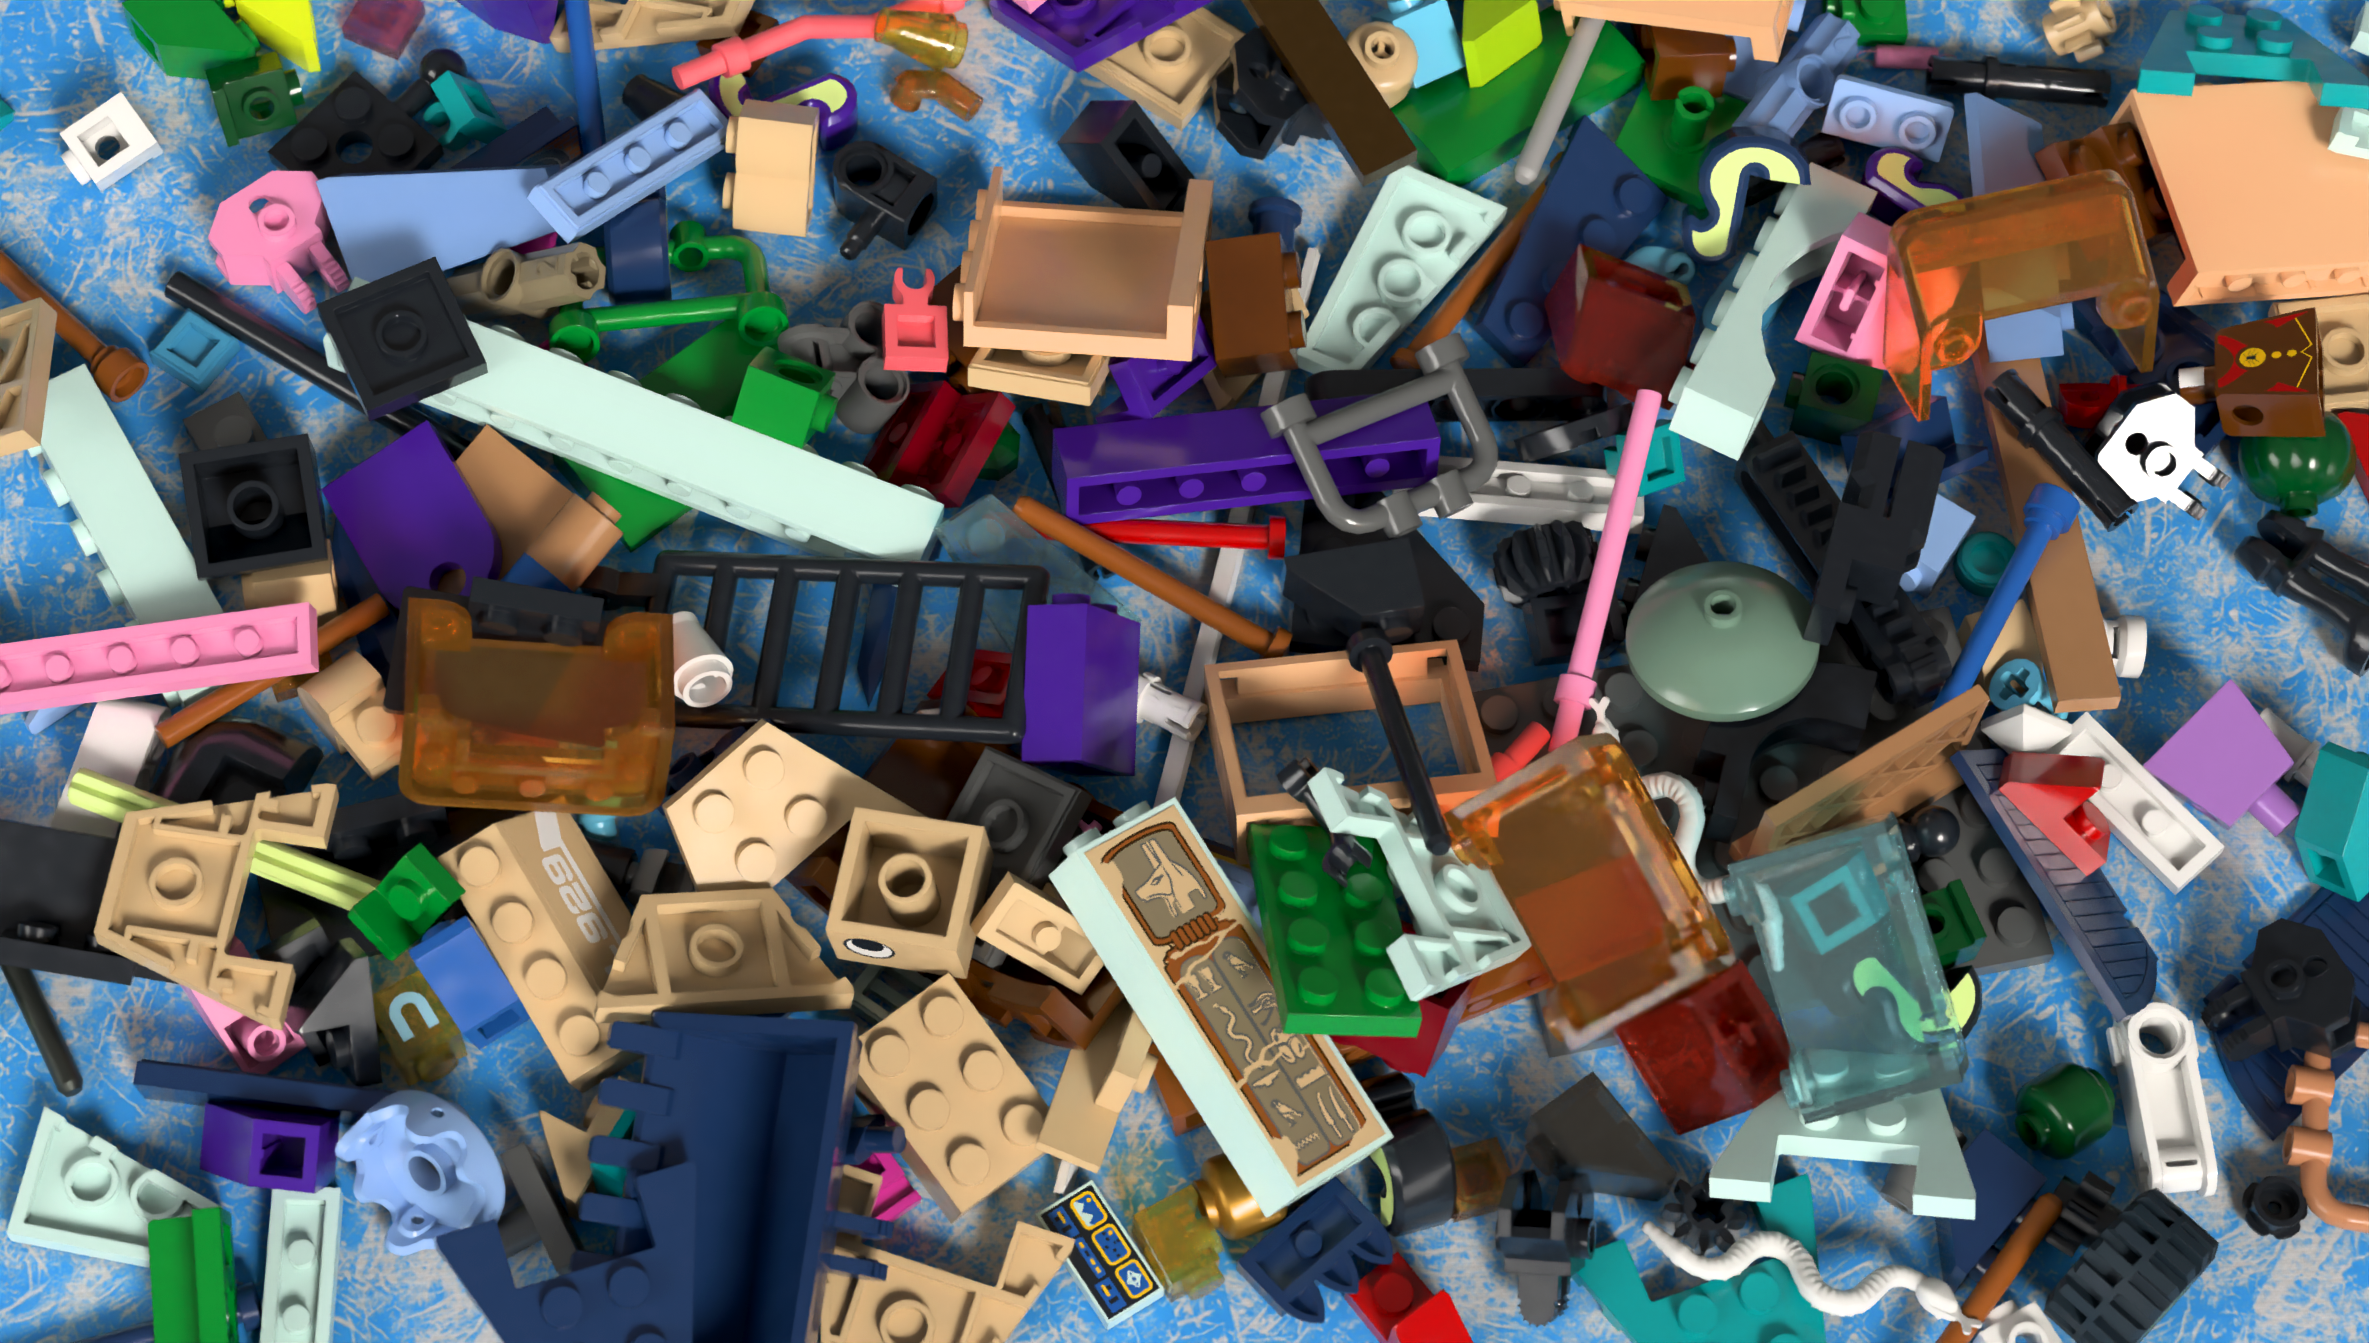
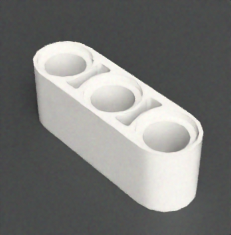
M132 698L97 702L50 827L119 839L122 823L71 804L67 796L69 785L78 769L87 768L149 792L165 750V746L157 736L154 726L171 717V710L168 707Z

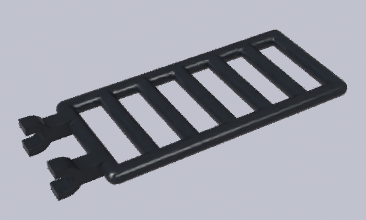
M663 550L655 558L652 573L620 572L613 568L597 565L579 587L583 593L592 594V597L604 599L603 611L617 610L623 606L645 607L642 627L660 630L663 621L671 613L678 575L713 577L703 629L721 651L725 653L739 578L774 580L751 705L716 703L711 706L698 708L689 706L685 702L654 700L665 644L662 636L648 726L732 730L743 726L747 730L760 719L766 720L770 718L774 725L785 733L1018 744L1026 733L1024 685L1028 605H1047L1050 573L1039 565ZM800 581L836 582L813 708L779 707L777 703ZM861 585H898L876 711L839 710ZM924 586L960 588L939 715L902 713ZM986 589L1023 591L1002 718L965 716Z

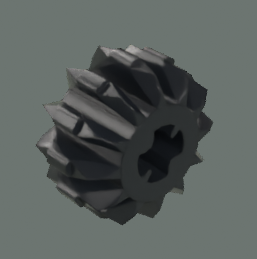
M1555 520L1543 525L1536 523L1532 528L1526 530H1516L1512 537L1503 538L1496 545L1497 550L1492 554L1495 568H1493L1497 588H1501L1504 601L1511 603L1515 608L1522 609V606L1530 598L1586 593L1598 551V544L1593 541L1591 529L1584 527L1581 522L1572 520L1563 523L1560 520Z

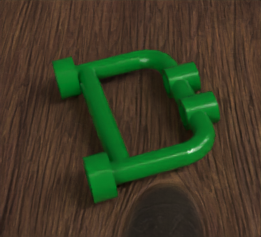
M686 220L677 223L670 231V239L668 240L670 264H674L678 269L685 272H696L704 268L709 260L731 259L738 261L742 264L745 293L584 308L583 301L558 306L559 314L551 320L548 326L550 349H564L579 357L583 363H587L599 352V332L737 319L739 333L746 342L755 346H770L777 343L779 335L789 328L785 302L781 297L771 292L767 261L758 245L747 238L736 235L707 236L705 228L700 223ZM605 246L595 247L600 262L606 267Z

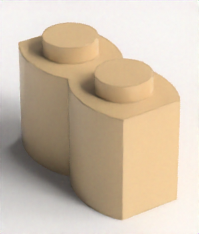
M745 99L739 117H729L725 147L726 153L736 154V173H726L722 206L723 209L733 210V229L806 237L812 220L819 108Z

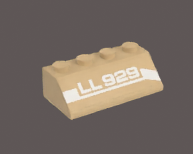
M563 801L496 822L437 858L439 863L466 890L460 899L567 1081L581 1093H584L599 1084L602 1079L609 1078L645 1056L610 1048L607 1045V1036L611 1023H594L593 1015L596 999L600 990L603 991L612 970L614 957L622 939L626 937L632 915ZM635 1021L629 1023L650 1026L651 1021Z

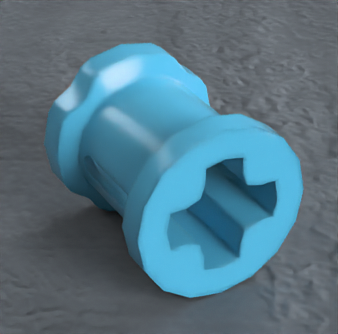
M2027 659L2008 661L1997 669L1991 678L1989 695L1991 701L1999 710L2006 711L2023 703L2035 707L2034 704L2039 701L2049 710V714L2064 720L2068 717V712L2054 713L2048 684L2044 681V674L2035 663ZM2012 680H2015L2025 689L2022 694L2010 685Z

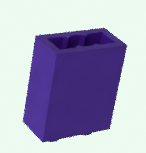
M1075 593L1053 594L1052 604L1028 605L1024 685L1026 733L1022 739V762L1075 777L1135 776L1141 623L1118 615V606L1091 603V596Z

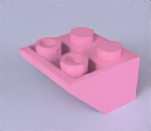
M1858 212L1838 242L1795 340L1825 355L1870 367L1920 373L1971 264L1866 214Z

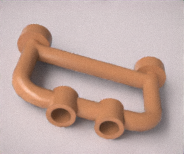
M2360 1021L2356 1047L2369 1049L2368 1022ZM2306 1051L2304 1066L2291 1065L2286 1078V1103L2302 1106L2301 1127L2290 1125L2287 1128L2282 1149L2283 1163L2300 1167L2299 1180L2303 1196L2311 1212L2326 1224L2340 1229L2369 1234V1207L2339 1201L2328 1189L2327 1168L2333 1150V1136L2328 1131L2329 1107L2334 1096L2335 1074L2330 1070V1058Z

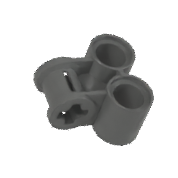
M864 301L853 306L838 327H827L821 324H802L785 330L779 335L777 340L780 352L836 373L830 395L838 398L835 410L837 416L845 427L855 433L864 435L873 434L882 429L910 392V381L906 371L883 370L882 313L884 305L873 301Z

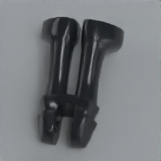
M2270 510L2257 523V529L2263 539L2246 536L2236 548L2235 558L2256 581L2261 584L2266 583L2274 595L2277 597L2284 596L2301 604L2334 625L2344 637L2343 664L2348 670L2362 677L2369 670V606L2312 575L2309 570L2312 567L2346 586L2369 603V564L2341 552L2323 539L2324 530L2307 527L2306 522L2302 519L2276 510Z

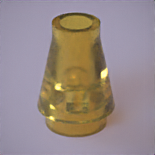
M884 7L879 12L875 22L874 40L894 48L934 71H941L944 67L955 69L960 64L968 43V27L966 23L957 21L953 13L895 10Z

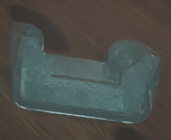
M1892 811L1730 862L1727 865L1730 876L1721 880L1724 897L1732 917L1743 915L1748 926H1753L1791 1050L1789 1054L1790 1069L1780 1071L1782 1089L1791 1110L1801 1109L1805 1124L1963 1082L1969 1068L1965 1041L1898 821Z

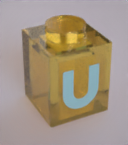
M420 970L373 994L377 1033L408 1087L422 1079L424 1082H433L443 1078L457 1067L459 1059L467 1055L461 1031Z

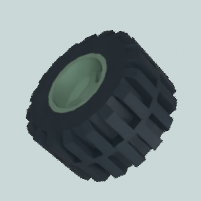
M2158 1188L2143 1192L2119 1214L2064 1275L2048 1295L2043 1312L2077 1343H2140L2211 1264L2216 1256L2219 1242Z

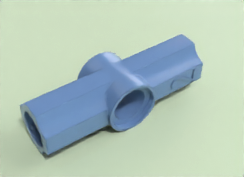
M1830 12L1817 16L1781 63L1774 68L1766 70L1759 76L1756 82V95L1736 119L1732 127L1765 126L1780 130L1793 138L1813 110L1829 104L1836 78L1842 74L1859 51L1857 39L1860 37V34L1849 19L1841 20V18L1835 17Z

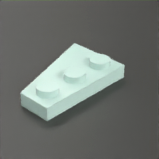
M44 1106L6 1233L10 1240L14 1242L150 1268L148 1224L150 1221L192 1216V1209L221 1206L156 1169L151 1170L119 1152L116 1146L96 1135L93 1137L68 1123L63 1116Z

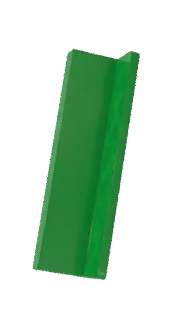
M221 1207L192 1209V1216L150 1221L148 1224L155 1343H239L231 1213Z

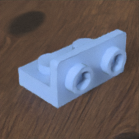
M1841 74L1836 78L1830 102L1825 106L1821 132L1880 148H1902L1920 158L1939 163L1954 116L1955 106L1951 102Z

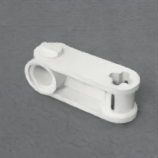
M2149 1003L2144 1009L2126 1021L2117 1023L2114 1020L2113 1027H2109L2106 1030L2112 1067L2116 1066L2139 1191L2143 1193L2158 1188L2163 1194L2197 1191L2201 1197L2212 1196L2217 1188V1164L2197 1063L2199 1052L2193 1021L2188 1020L2184 1012L2167 1003ZM2150 1033L2158 1037L2165 1047V1053L2156 1054L2147 1050L2142 1045L2139 1034Z

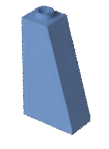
M559 164L346 173L318 180L316 184L351 280L353 281L354 277H358L368 282H373L432 257H436L441 270L445 271L491 255L501 248L508 249L556 232L530 203L527 197L537 184L561 171Z

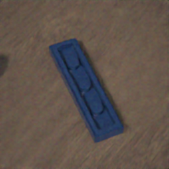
M147 1059L137 1061L133 1085L145 1099L205 1106L206 1102L214 1101L340 1115V1123L355 1125L375 1104L384 1097L397 1092Z

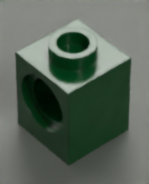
M1812 351L1805 373L1793 371L1783 407L1795 409L1789 432L1793 431L1797 435L1842 446L1841 434L1872 421L1884 370ZM1819 396H1833L1842 404L1833 405L1826 403Z

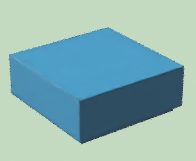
M188 308L152 349L149 355L152 364L202 395L241 349L237 338Z

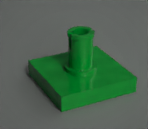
M1645 82L1615 145L1666 196L1687 205L1693 204L1698 209H1704L1706 205L1698 187L1699 158L1712 138L1732 128L1733 123L1747 107L1748 103L1722 93V97L1713 98L1707 90L1697 86H1690L1680 90L1678 99L1651 100Z

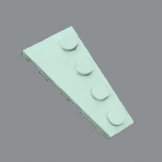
M1408 165L1389 174L1307 332V347L1299 348L1297 351L1298 367L1313 374L1328 370H1369L1505 220L1507 207Z

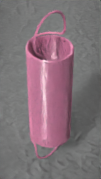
M1878 44L1875 47V51L1867 50L1860 52H1874L1873 67L1888 69H1932L1927 64L1931 55L1939 57L1938 47L1932 46L1917 47ZM1942 54V55H1940V57L1943 56V55H1945V56H1953V55H1949V54Z

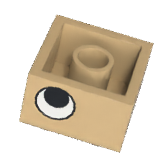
M855 807L825 929L837 959L937 975H946L949 972L952 977L967 979L976 934L970 924L983 907L994 859L985 827Z

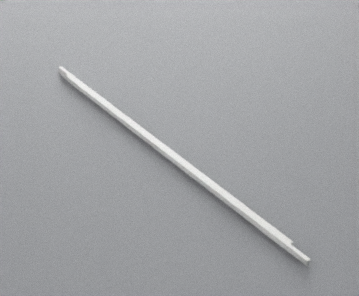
M1309 247L1301 273L1302 287L1298 288L1306 308L1320 260L1318 249ZM1291 370L1266 373L1258 406L1275 405L1283 401ZM1256 505L1231 508L1227 523L1252 524ZM1220 549L1208 597L1229 609L1245 549ZM1202 622L1183 696L1205 704L1204 665L1216 663L1223 634ZM1172 734L1153 808L1174 797L1180 803L1196 739L1188 742ZM1061 1160L1053 1191L1057 1198L1060 1197V1194L1065 1197L1073 1192L1079 1166Z

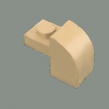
M350 650L297 688L303 710L340 755L348 751L373 782L426 744L424 733L410 717L384 711L383 703L386 688L382 676L362 655L354 650Z

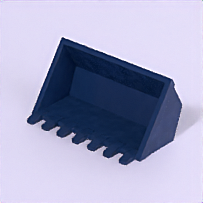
M654 1011L652 1012L650 1026L624 1021L612 1022L609 1025L607 1045L612 1049L645 1055L641 1083L614 1078L602 1079L599 1084L597 1101L602 1106L636 1112L632 1138L627 1140L603 1135L593 1136L589 1144L588 1159L592 1163L626 1169L622 1198L595 1193L583 1194L580 1199L578 1216L583 1221L617 1227L613 1254L611 1256L586 1251H575L571 1255L568 1273L651 1249L652 1245L632 1180L638 1176L695 1160L698 1169L692 1343H817L827 1273L879 1282L886 1281L888 1266L880 1263L878 1260L852 1258L834 1254L837 1231L860 1235L863 1239L882 1241L883 1239H892L894 1230L893 1222L837 1211L863 1045L856 1034L857 1024L855 1021Z

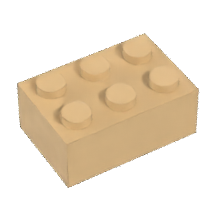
M949 972L859 1037L863 1045L855 1094L870 1114H882L884 1116L886 1126L903 1127L905 1130L906 1146L900 1155L951 1224L1047 1154L1034 1147L1048 1112V1105Z

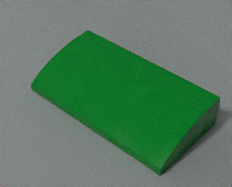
M1554 4L1539 12L1542 31L1541 44L1484 86L1470 88L1467 67L1465 66L1416 89L1411 87L1405 98L1390 108L1417 148L1416 162L1425 173L1461 188L1521 154L1572 38L1571 36H1566L1562 13L1554 9ZM1608 20L1604 23L1557 133L1573 125L1582 116H1589L1640 87L1646 62Z
M737 319L724 320L640 379L639 382L643 388L663 396L669 393L683 395L697 403L702 411L725 419L727 416H733L748 365L765 346H755L746 342L739 333ZM778 343L767 346L779 351ZM552 453L554 466L584 500L593 491L622 515L615 526L624 533L619 540L630 553L693 509L682 503Z

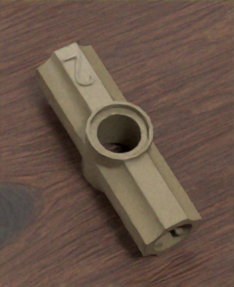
M582 242L526 254L501 248L493 252L484 263L456 268L453 274L446 278L462 313L466 316L467 320L474 323L517 314H524L535 319H544L549 317L558 306L590 300L594 292L604 289L606 267L600 262L596 248Z

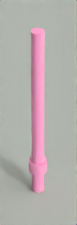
M1639 389L1637 391L1567 674L1559 676L1554 701L1559 704L1548 747V751L1555 755L1573 757L1583 713L1592 708L1589 705V699L1594 698L1597 683L1592 680L1662 399L1660 393L1652 390Z

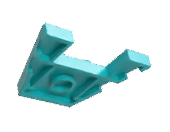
M2192 5L2188 7L2187 11L2169 10L2140 65L2136 85L2137 93L2192 96L2196 74L2306 82L2319 106L2369 109V77L2289 19L2283 18L2281 14L2266 9H2252L2247 12V15L2224 14L2221 9L2209 5Z
M1807 1173L1773 1185L1771 1202L1748 1201L1761 1231L1780 1232L1798 1240L1812 1256L1819 1271L1811 1182ZM1624 1239L1596 1248L1593 1258L1585 1259V1267L1571 1276L1574 1282L1579 1287L1583 1285L1603 1308L1602 1314L1617 1331L1622 1330L1632 1343H1826L1823 1312L1811 1307V1303L1801 1296L1788 1267L1776 1258L1745 1268L1741 1274L1730 1277L1728 1280L1715 1279L1654 1302L1649 1299Z

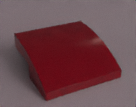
M945 380L910 384V392L906 399L883 426L862 465L872 470L880 480L898 487L904 484L921 487L930 492L937 502L944 504V508H960L1016 406L1000 391L961 395Z

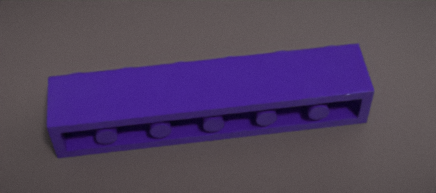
M1377 394L1310 401L1317 415L1316 418ZM1425 402L1317 445L1342 496L1414 488L1434 479L1438 473L1441 436L1429 404ZM1273 405L1053 429V483L1062 515L1080 525L1314 498L1284 435L1271 439L1261 419L1260 414Z

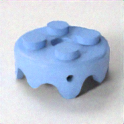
M420 1090L397 1091L375 1104L343 1135L336 1145L335 1154L338 1158L346 1162L355 1160V1198L362 1203L375 1202L382 1204L392 1215V1225L388 1229L384 1241L385 1247L395 1255L404 1256L424 1249H435L433 1238L493 1219H496V1222H498L505 1206L506 1189L501 1166L494 1149L483 1132L471 1120L467 1111L455 1102H448L434 1094ZM428 1160L435 1166L436 1170L432 1169Z

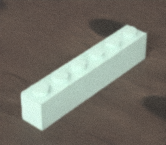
M85 363L49 380L41 445L26 450L31 458L41 453L44 456L50 469L41 473L53 500L58 507L67 503L71 505L78 519L68 524L85 557L94 553L98 554L105 569L96 573L108 600L113 608L125 603L133 618L132 621L124 624V626L129 627L224 614L207 581H199L197 579L196 565L192 554ZM222 685L160 694L170 710L179 705L184 709Z

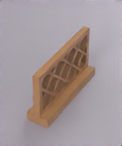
M1979 684L1975 685L1766 810L1759 827L1732 842L1728 853L1744 874L1752 875L1762 883H1765L1769 890L1772 891L1874 829L1881 827L1885 832L1896 825V820H1905L1914 815L1921 808L1932 804L1965 784L1950 757L1960 750H1966L1990 701L1989 696Z

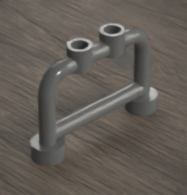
M1460 333L1439 339L1414 354L1424 374L1420 378L1316 418L1317 415L1306 393L1283 400L1260 414L1271 439L1284 435L1317 507L1326 520L1341 531L1358 535L1375 532L1383 528L1387 539L1394 540L1423 525L1418 513L1434 507L1439 520L1470 507L1474 502L1469 493L1477 490L1490 480L1497 467L1499 450L1494 433L1460 364L1470 357ZM1447 394L1472 445L1474 453L1471 464L1459 470L1454 469L1408 491L1402 490L1363 509L1352 508L1346 504L1331 477L1317 445Z

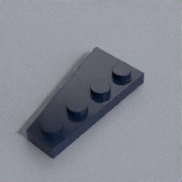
M1586 115L1575 121L1567 137L1569 140L1560 160L1554 163L1544 183L1546 188L1535 210L1528 215L1519 233L1521 238L1510 260L1505 262L1473 326V329L1512 368L1526 366L1670 201Z
M2074 236L2066 243L2070 280L2057 281L2058 293L2071 292L2074 323L2118 374L2126 375L2127 384H2147L2160 380L2180 395L2179 369L2215 365L2214 335L2218 332L2215 328L2185 306L2174 307L2170 295L2118 257L2087 263ZM2217 402L2193 405L2195 407V446L2204 453L2202 457L2205 459L2228 435L2223 432Z

